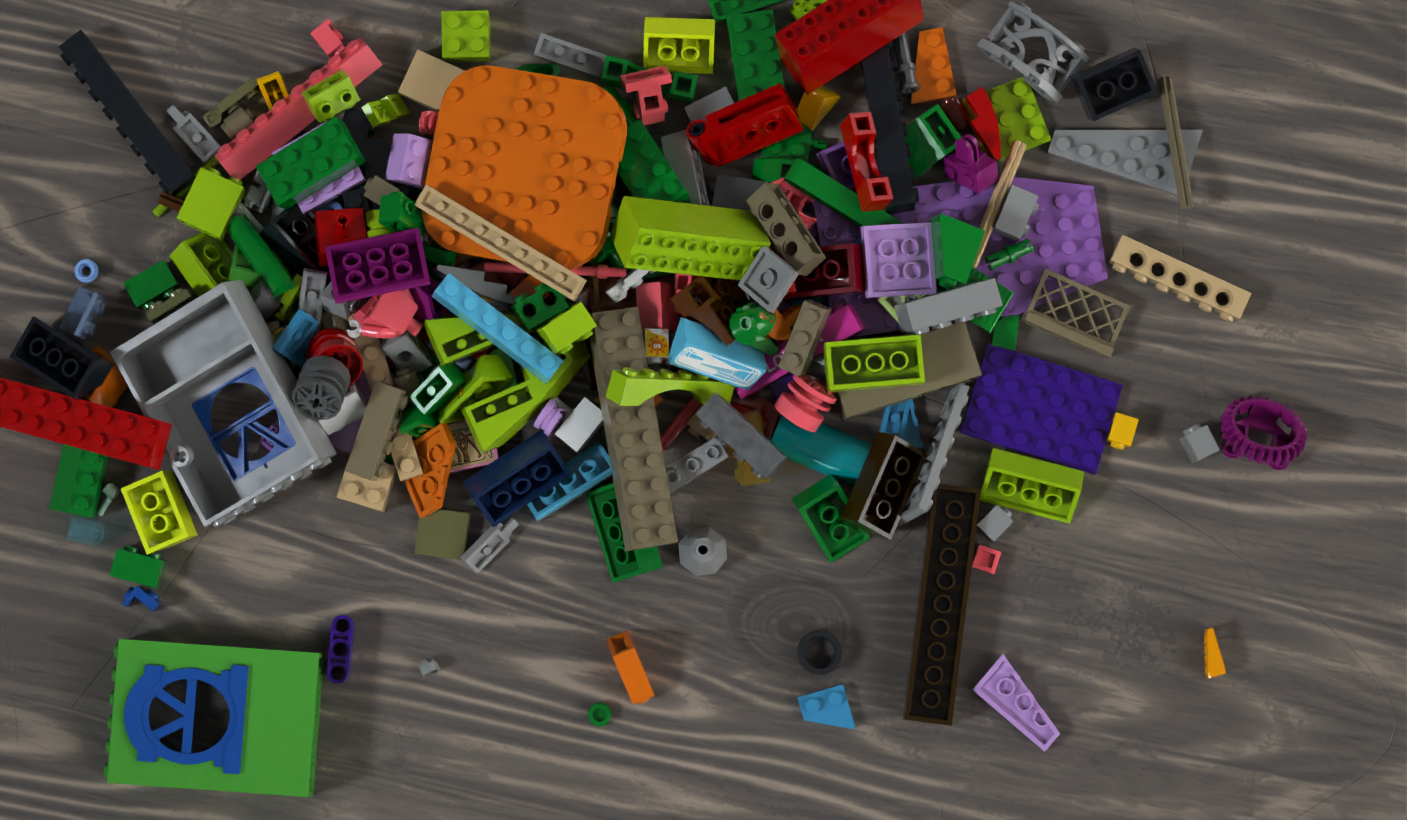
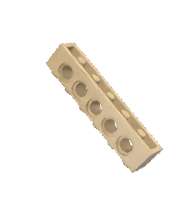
M1125 235L1119 238L1108 262L1113 265L1112 269L1123 274L1126 271L1134 274L1133 278L1142 283H1147V281L1156 284L1155 288L1164 293H1168V291L1176 293V298L1189 303L1191 300L1198 303V308L1209 313L1213 310L1220 313L1219 317L1228 322L1238 321L1241 318L1252 294ZM1131 255H1138L1141 258V266L1136 267L1131 264ZM1157 264L1162 267V276H1155L1152 273L1153 265ZM1175 274L1183 276V286H1177L1173 282ZM1196 284H1202L1205 287L1206 293L1204 296L1196 294ZM1217 294H1224L1227 297V304L1225 306L1217 303Z

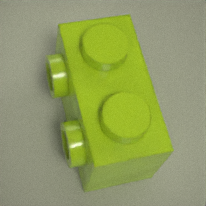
M343 70L301 92L311 113L319 123L334 118L335 114L352 108L356 102L361 100L349 76Z

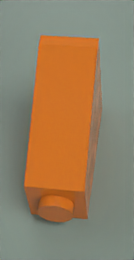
M628 630L606 638L632 704L647 702L650 697L655 695Z

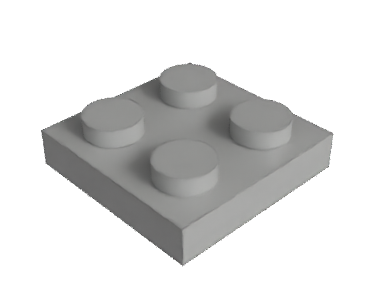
M763 246L738 286L768 312L774 313L799 273L770 248Z

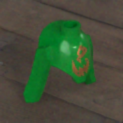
M752 298L741 307L736 308V312L732 314L729 322L731 334L741 344L751 345L768 356L776 354L779 349L778 344L766 338V336L774 327L777 316L775 313L768 312L762 306H757L759 303Z

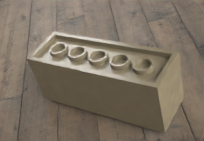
M951 320L952 325L939 329L929 327V332L919 334L921 335L925 383L923 385L834 392L838 397L836 403L842 422L979 378L982 373L965 321L954 323V320Z

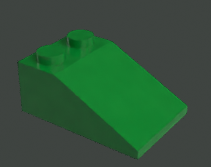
M831 474L791 498L830 563L871 539L867 532L841 518L848 499L839 483Z

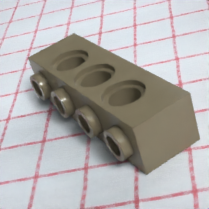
M765 182L746 200L751 207V213L758 218L762 224V229L775 244L774 248L777 253L782 255L786 263L796 270L799 275L807 276L826 259V256L778 184Z

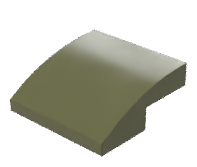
M439 509L426 518H419L414 554L462 560L460 557L466 552L471 513Z

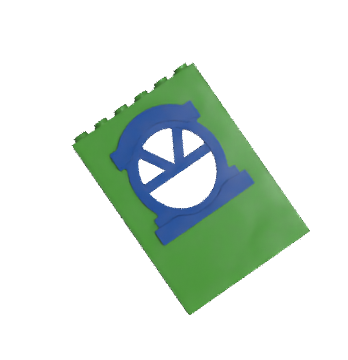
M119 639L118 643H115L114 658H117V665L112 669V682H115V689L110 693V705L113 706V714L108 717V729L111 730V738L106 741V753H109V762L104 765V777H107V783L299 797L313 796L324 653ZM186 679L185 704L166 692L164 687L174 681ZM197 680H201L215 687L223 695L229 707L230 720L225 735L216 745L202 752L191 753ZM154 697H158L184 715L154 731L150 728L149 708ZM183 727L181 752L171 750L159 741L160 738Z

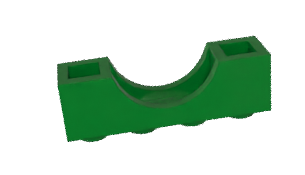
M606 55L601 75V84L624 89L621 85L620 75L647 70V68L638 66L626 59ZM679 71L670 72L672 83L661 85L662 97L692 104L698 76Z

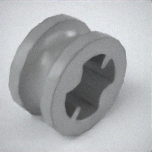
M188 445L176 446L170 452V460L177 467L187 466L194 459V452ZM184 451L186 456H184L183 458L186 459L179 460L178 456L181 454H179L178 452Z

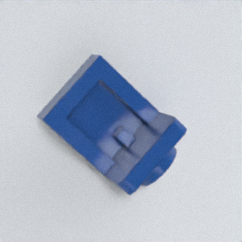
M141 586L130 587L124 594L123 598L125 600L122 603L125 607H130L137 598L152 611H157L162 605L158 601L160 597L151 589L146 591Z

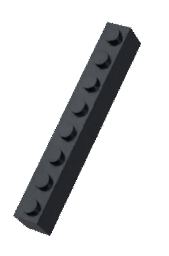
M79 30L58 46L63 52L60 57L68 66L72 64L77 70L74 73L77 79L82 84L86 82L91 88L88 91L96 103L100 100L105 106L102 109L104 114L110 121L115 119L119 124L116 129L124 139L129 137L132 141L131 149L138 157L142 155L147 162L144 165L152 175L156 173L161 181L158 183L166 193L171 192L176 196L191 185L196 176L82 30Z
M889 42L861 60L860 64L868 110L872 114L876 129L874 144L879 172L882 176L888 177L893 195V200L887 205L886 212L888 214L915 211V204L919 202L918 189L913 188L912 180H915L914 167L909 166L908 158H911L910 144H905L904 136H907L906 122L901 123L900 115L904 114L902 100L897 101L896 93H900L898 79L893 78L892 71H896L894 57L889 56V50H892V43Z

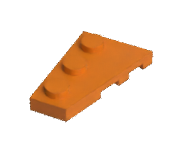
M943 27L920 31L915 64L917 67L915 75L917 83L920 84V90L912 93L910 106L957 96Z

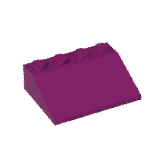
M419 228L325 247L335 304L430 284Z

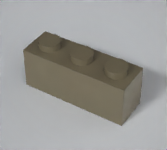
M811 299L803 302L779 363V368L798 376L807 374L832 308Z

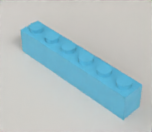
M450 273L434 291L432 297L545 384L562 364V359Z

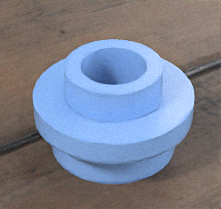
M83 259L75 266V275L81 282L90 283L98 276V266L90 259ZM90 267L91 273L84 275V268Z

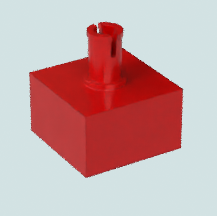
M363 208L315 211V231L320 266H328L325 247L367 238Z

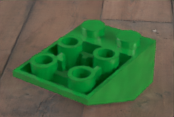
M938 104L906 126L907 136H904L905 144H910L911 158H908L909 166L914 167L915 179L941 162L943 157L955 151V141L961 138Z

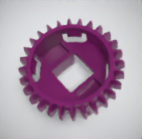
M1249 395L1247 399L1242 396L1239 400L1234 399L1232 403H1229L1222 414L1219 424L1221 425L1220 431L1224 432L1222 435V453L1228 458L1244 456L1248 458V461L1253 460L1258 464L1266 463L1272 469L1283 470L1287 468L1290 461L1293 462L1295 457H1299L1301 452H1303L1307 440V429L1304 427V422L1299 421L1300 416L1293 415V409H1286V404L1280 405L1278 400L1275 402L1270 401L1269 397L1262 399L1260 395L1256 399L1252 395ZM1237 412L1238 415L1248 412V417L1235 421ZM1279 417L1288 428H1292L1290 435L1277 425L1276 422ZM1249 429L1272 434L1273 437L1270 445L1264 446L1248 438Z

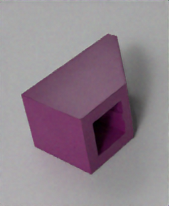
M430 275L429 285L409 289L414 302L418 305V309L413 316L415 320L433 319L450 313L449 309L432 297L439 284Z

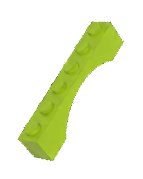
M624 367L623 370H612L606 398L620 406H639L647 399L659 393L680 389L691 392L694 398L702 404H705L714 393L721 395L730 404L734 386L686 370L672 372L667 369H660L659 372H655L648 368H642L641 371Z

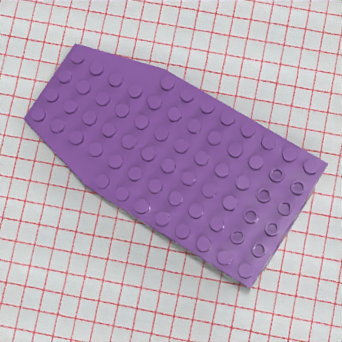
M1014 177L1011 186L1015 185L1038 196L1036 201L1039 204L1034 217L1030 215L1027 222L1030 228L1026 237H1021L1017 242L991 232L976 268L989 278H995L996 282L1014 292L1001 317L1026 312L1044 268L1087 287L1108 278L1094 186ZM954 181L914 186L913 188H917L919 194V202L915 204V211L890 215L904 224L927 223L930 218L942 213L979 228L997 182L980 193H976ZM813 200L814 215L817 219L815 225L817 234L815 238L819 247L854 243L861 235L860 227ZM1026 238L1030 240L1031 243L1028 246L1032 244L1034 250L1032 253L1017 258L1011 264L1005 263L994 268V270H989L987 266L990 263L986 264L985 256L1003 250L1002 248L1006 245L1012 246ZM1047 275L1044 286L1048 293L1059 287L1056 280ZM1061 282L1062 286L1068 285L1064 282ZM1073 286L1064 289L1066 295L1077 291V288ZM1060 291L1048 295L1050 301L1062 297ZM865 292L825 296V305L830 308H834L843 302L845 306L849 304L854 305L866 329L851 338L901 331L899 323L878 302L880 297L866 298ZM1045 297L1038 299L1034 308L1046 304Z

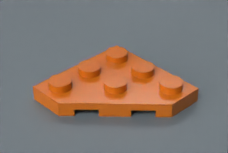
M448 423L439 424L413 441L424 474L404 480L419 518L428 517L442 508L456 447V442Z

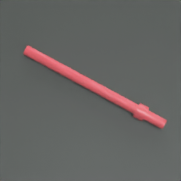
M484 263V272L526 273L511 263ZM598 264L597 267L582 266L571 270L577 275L597 276V279L627 276V268L608 267L605 264Z

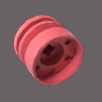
M794 374V381L788 383L789 389L794 394L783 391L774 407L781 415L795 425L807 431L816 432L824 420L823 415L818 409L829 412L831 409L830 404H834L838 397L834 392L827 393V385L819 379L808 374L803 376Z

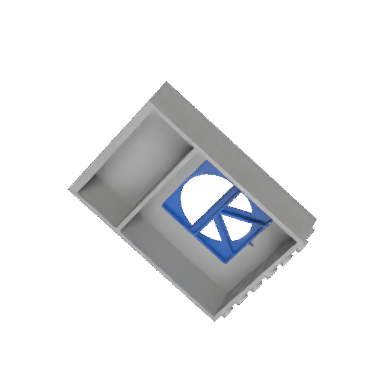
M243 280L222 282L110 352L144 416L172 424L165 455L204 527L210 525L218 527L237 519L236 515L242 512L243 514L256 507L255 504L273 498L275 492L279 490L284 491L293 486L294 481L313 474L312 470L318 467L319 469L325 467L332 462L330 458L337 455L319 421L305 416L294 406L292 394L297 379L284 355L272 348L276 341ZM241 382L252 384L261 389L270 398V401L216 434L213 433L211 426L212 404L218 393L226 386ZM275 409L279 418V433H274L256 420ZM247 427L274 443L272 450L258 460L249 461L247 458ZM236 432H238V458L227 453L219 444ZM188 445L194 452L192 463L183 467L175 466L170 460L171 450L176 446ZM178 452L181 454L178 456L179 460H185L186 458H183L186 456L185 452Z

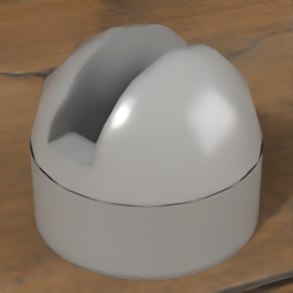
M433 658L423 659L419 665L423 678L429 677L440 670L438 663Z

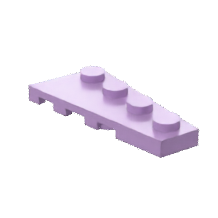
M1002 654L972 690L1045 752L1060 733L1008 662L1005 655Z

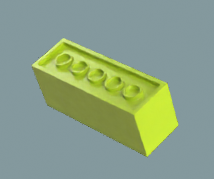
M630 196L623 197L610 233V237L625 268L741 280L763 246L769 248L771 244L768 236L762 229L760 221L749 210Z

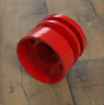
M327 328L318 332L310 340L307 347L308 359L314 356H328L342 362L349 370L351 376L349 386L353 385L360 378L363 371V360L353 338L349 337L345 330Z

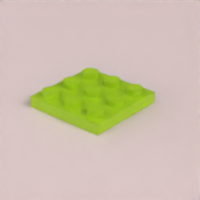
M1023 77L985 91L991 101L999 126L1001 141V159L999 161L1008 157L1016 140L1026 144L1025 151L1052 141L1031 86L1022 79ZM962 99L960 102L970 126L971 121L976 117L965 99ZM971 128L973 136L978 141L979 150L986 153V156L990 158L985 148L983 147L978 137Z

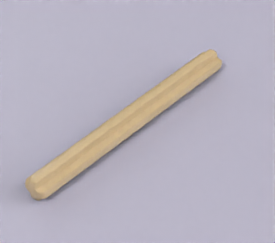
M1016 140L1012 145L979 225V228L985 230L972 269L977 268L1027 147L1025 143Z

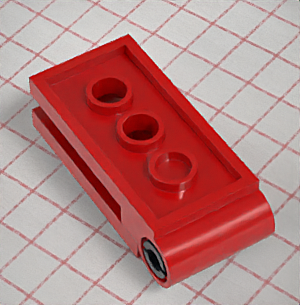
M781 83L706 115L707 122L702 119L694 120L688 125L686 135L706 164L720 167L803 131V127L798 119L797 108Z

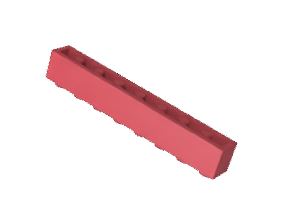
M361 38L351 41L344 51L339 55L331 57L328 60V64L314 71L303 84L295 86L291 94L284 99L278 100L266 114L258 116L249 128L241 130L234 140L229 144L221 146L218 153L214 156L231 177L241 180L255 169L256 165L270 157L272 152L281 148L316 119L301 92L340 70H343L349 76L355 88L383 64Z

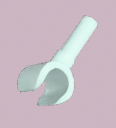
M114 483L108 484L102 490L107 498L97 513L100 516H103L109 503L120 493L119 488Z

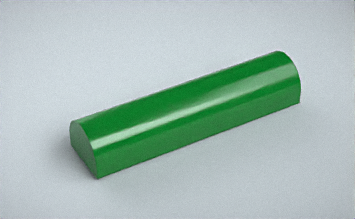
M242 214L232 218L227 224L228 234L275 298L295 288L294 281L247 216Z

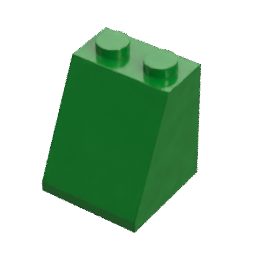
M941 213L929 219V222H932L936 281L939 282L938 286L952 290V288H958L967 283L985 230Z

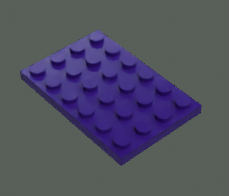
M988 343L980 366L982 375L976 379L960 434L1096 475L1123 385Z

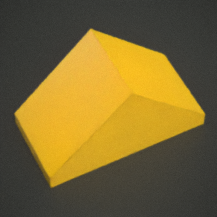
M279 71L256 79L269 111L278 100L284 99L289 95Z
M823 85L808 95L804 92L797 108L798 119L801 124L814 130L839 101L840 95Z

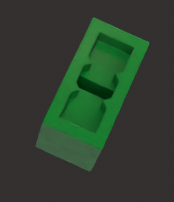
M542 283L534 288L536 292L528 296L527 293H524L515 298L516 304L510 306L521 328L524 331H528L569 307L563 295ZM545 293H550L553 296L554 301L552 305L545 304L543 300ZM525 304L533 308V315L531 317H527L523 313Z

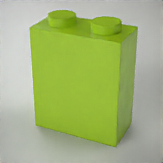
M201 167L179 211L177 220L184 225L222 241L227 232V224L234 217L246 190L244 186H241L243 182L233 177L226 179L221 177V172L214 168L208 167L206 170Z

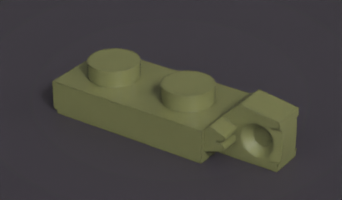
M251 78L219 102L213 109L202 116L205 122L211 128L222 123L224 113H233L240 107L238 103L244 98L249 100L259 92L257 90L259 88L257 81Z

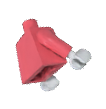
M405 289L376 295L361 321L363 325L360 326L356 320L349 322L351 327H356L353 331L347 330L349 337L356 338L361 334L371 338L392 339L402 335L405 330L416 336L423 325L413 318L418 305L414 302L410 290Z

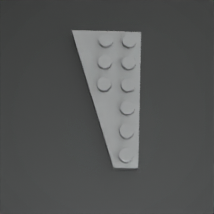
M1167 130L1054 131L1047 154L1178 196ZM1181 130L1188 175L1203 130Z
M963 383L951 389L940 413L942 421L937 424L929 436L933 438V441L928 450L923 449V452L928 455L897 527L928 512L933 504V499L931 498L933 492L940 484V478H938L940 471L944 469L947 463L946 454L954 443L955 437H953V434L961 422V410L966 406L969 399L967 395L969 386Z

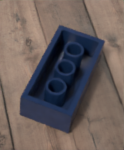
M541 429L463 481V484L489 523L494 527L572 474Z

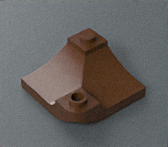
M698 276L670 300L684 318L690 316L700 321L728 346L735 340L729 328L730 318L736 312V308L744 305L749 299L733 279Z

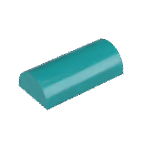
M781 415L771 440L788 457L787 460L826 476L831 474L835 480L852 487L855 486L872 445L870 442L824 423L820 424L816 432L807 431L795 425L783 415Z

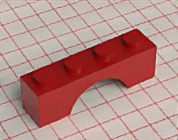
M871 112L850 113L840 124V129L861 211L884 210L893 200V195L888 177L880 174L875 163L874 140L876 129Z

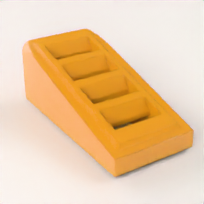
M1207 628L1204 632L1205 676L1209 679L1226 674V669L1214 629Z

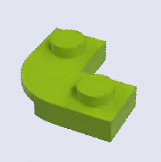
M298 274L293 279L295 288L284 293L280 300L284 305L281 307L280 313L277 312L275 315L276 319L285 326L290 323L298 311L299 305L297 302L300 299L303 278Z

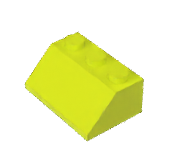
M645 17L643 67L651 69L665 65L669 72L713 74L715 19Z
M162 470L121 488L146 554L163 550L198 536L172 470Z

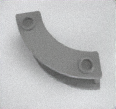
M1010 1L1007 11L987 38H982L977 46L989 59L1003 65L1010 71L1015 68L1019 74H1023L1022 79L1042 97L1058 103L1062 98L1061 92L1071 80L1070 76L1074 75L1083 62H1087L1089 59L1084 53L1085 48L1076 41L1072 42L1051 24L1032 13L1031 9L1024 3L1016 4ZM1017 16L1023 19L1024 24L1019 26L1015 22L1014 30L1016 33L1013 34L1007 28ZM1032 24L1037 28L1030 29V26ZM1004 33L1007 37L997 43ZM1030 37H1044L1048 47L1049 61L1035 59L1028 64L1022 62L1025 56V48L1020 40ZM1055 41L1060 44V46L1057 47V48H1056ZM1013 42L1019 48L1017 55L1010 53V49L1015 48L1012 44ZM1068 52L1073 56V59L1064 70L1057 65V62H1067V59L1062 57V53ZM1037 65H1044L1049 67L1048 70L1045 67H1043L1042 74H1039L1036 71ZM1056 72L1061 74L1052 86Z

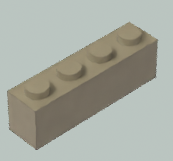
M375 381L345 468L346 472L371 481H377L378 477L380 478L383 475L385 456L391 452L393 433H396L400 426L401 420L398 418L401 409L404 410L408 402L407 390L381 381Z

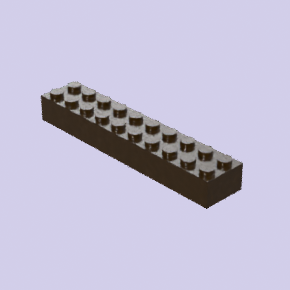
M939 484L938 488L933 492L931 498L933 499V504L928 514L903 712L904 720L952 726L981 489Z

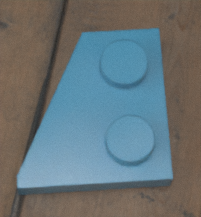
M299 308L272 348L302 367L306 362L304 360L306 349L316 332L319 321Z
M913 399L886 407L879 432L894 434L916 448L923 449V442L921 441L918 429V420L914 412Z
M843 684L797 697L805 721L848 729L856 728Z

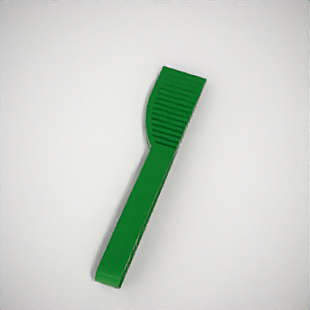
M795 158L784 177L787 183L860 228L872 225L904 224L883 210L862 212L858 195L801 159ZM976 268L971 269L965 285L991 278ZM936 281L937 293L947 291V289L938 286L939 282ZM998 282L996 283L1003 306L996 307V313L976 317L975 313L973 314L974 319L968 320L988 333L992 332L1014 295V292Z

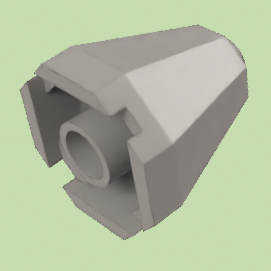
M711 527L690 529L678 544L680 564L695 576L715 574L727 560L726 541ZM705 546L707 553L704 555L700 554L698 551L699 547Z

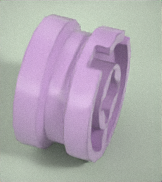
M551 399L543 408L533 426L538 430H544V434L550 437L565 417L567 409L563 406H557V402Z

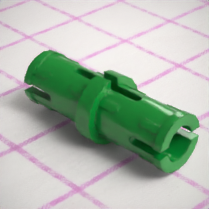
M1026 238L1012 246L1006 245L1002 248L1003 250L985 256L986 264L990 263L987 266L989 270H994V268L1005 263L1011 264L1017 258L1032 253L1034 251L1032 244L1028 246L1031 243L1030 240Z

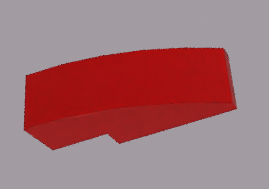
M981 87L965 98L967 105L976 117L971 121L970 127L990 158L999 162L1001 159L999 126L991 101L984 88Z

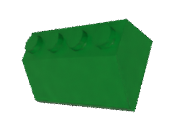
M63 444L49 509L96 519L109 456Z
M614 483L585 493L612 583L663 568L657 547L625 552Z

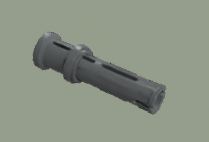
M905 32L895 38L893 42L898 62L896 74L899 75L900 93L910 94L919 91L920 84L916 80L915 71L917 67L912 63Z

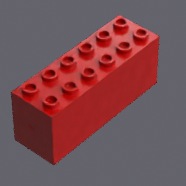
M827 0L774 35L782 64L808 95L922 22L924 16L921 0Z

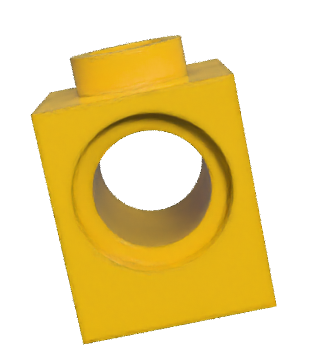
M1117 412L1114 413L1106 440L1111 442L1110 447L1124 450V447H1130L1139 419Z

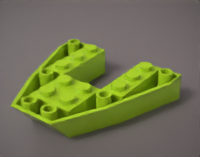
M512 310L499 311L521 328ZM523 310L525 316L531 317L533 315L532 310ZM456 315L428 319L423 324L441 365L458 362L495 346ZM551 318L525 332L539 342L533 331ZM584 340L574 341L572 349L558 355L563 362L546 384L518 363L525 382L464 407L462 413L481 455L504 445L542 411L551 399L554 400L591 356Z

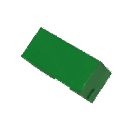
M424 245L423 249L427 261L444 266H454L455 252L434 245Z

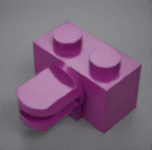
M966 134L956 140V150L943 157L945 177L976 193L982 192L998 181L997 161L987 157L986 153L980 151L978 141L970 134Z

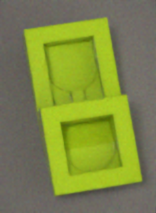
M399 93L387 95L379 101L369 102L361 107L373 128L398 120L410 113Z

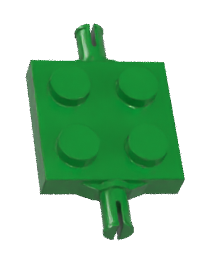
M802 125L803 131L762 148L761 159L781 158L795 160V158H798L808 163L812 148L826 149L827 140L813 139L812 130Z

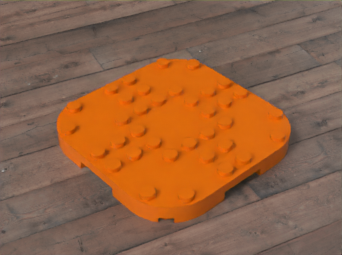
M489 65L468 69L450 83L442 97L425 185H429L567 269H578L598 255L608 235L613 210L611 202L619 161L622 162L627 136V123L624 111L612 94L591 82ZM422 210L423 222L428 233L442 247L462 255L508 262Z

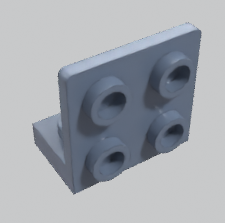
M79 286L59 328L85 341L88 337L91 338L97 327L94 323L98 315L102 316L106 309V298Z

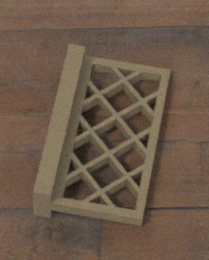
M1044 268L1027 310L1023 313L1020 321L1099 356L1111 358L1114 350L1113 346L1130 305ZM1047 275L1054 278L1059 287L1048 293L1044 286ZM1061 282H1064L1068 285L1062 286ZM1073 286L1077 288L1080 298L1068 302L1064 289ZM1060 291L1065 304L1053 308L1048 295ZM1090 296L1098 297L1101 307L1090 311L1085 298ZM1045 297L1050 310L1043 313L1034 310L1036 301ZM1081 300L1086 313L1074 317L1070 304ZM1103 300L1109 302V304L1105 305ZM1112 305L1123 308L1119 318L1111 321L1106 308ZM1066 306L1071 319L1061 322L1058 320L1055 311ZM1103 310L1107 323L1096 327L1091 314ZM1088 316L1092 329L1085 332L1079 330L1076 320ZM1072 322L1074 327L1068 325V323ZM1109 325L1112 333L1109 342L1100 338L1097 329ZM1094 331L1095 336L1088 333Z

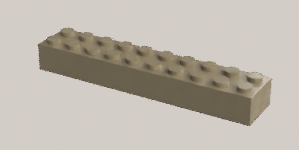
M638 307L591 313L590 316L597 326L592 329L593 334L589 336L625 552L677 543L678 538L654 398L647 399L639 406H620L606 398L612 370H623L624 367L641 371L642 368H648Z

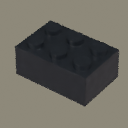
M1137 48L1127 50L1070 76L1087 119L1091 121H1096L1158 93L1142 52Z

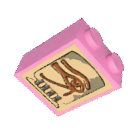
M466 421L448 425L456 442L450 474L486 467L499 458L497 448L482 455L480 454Z

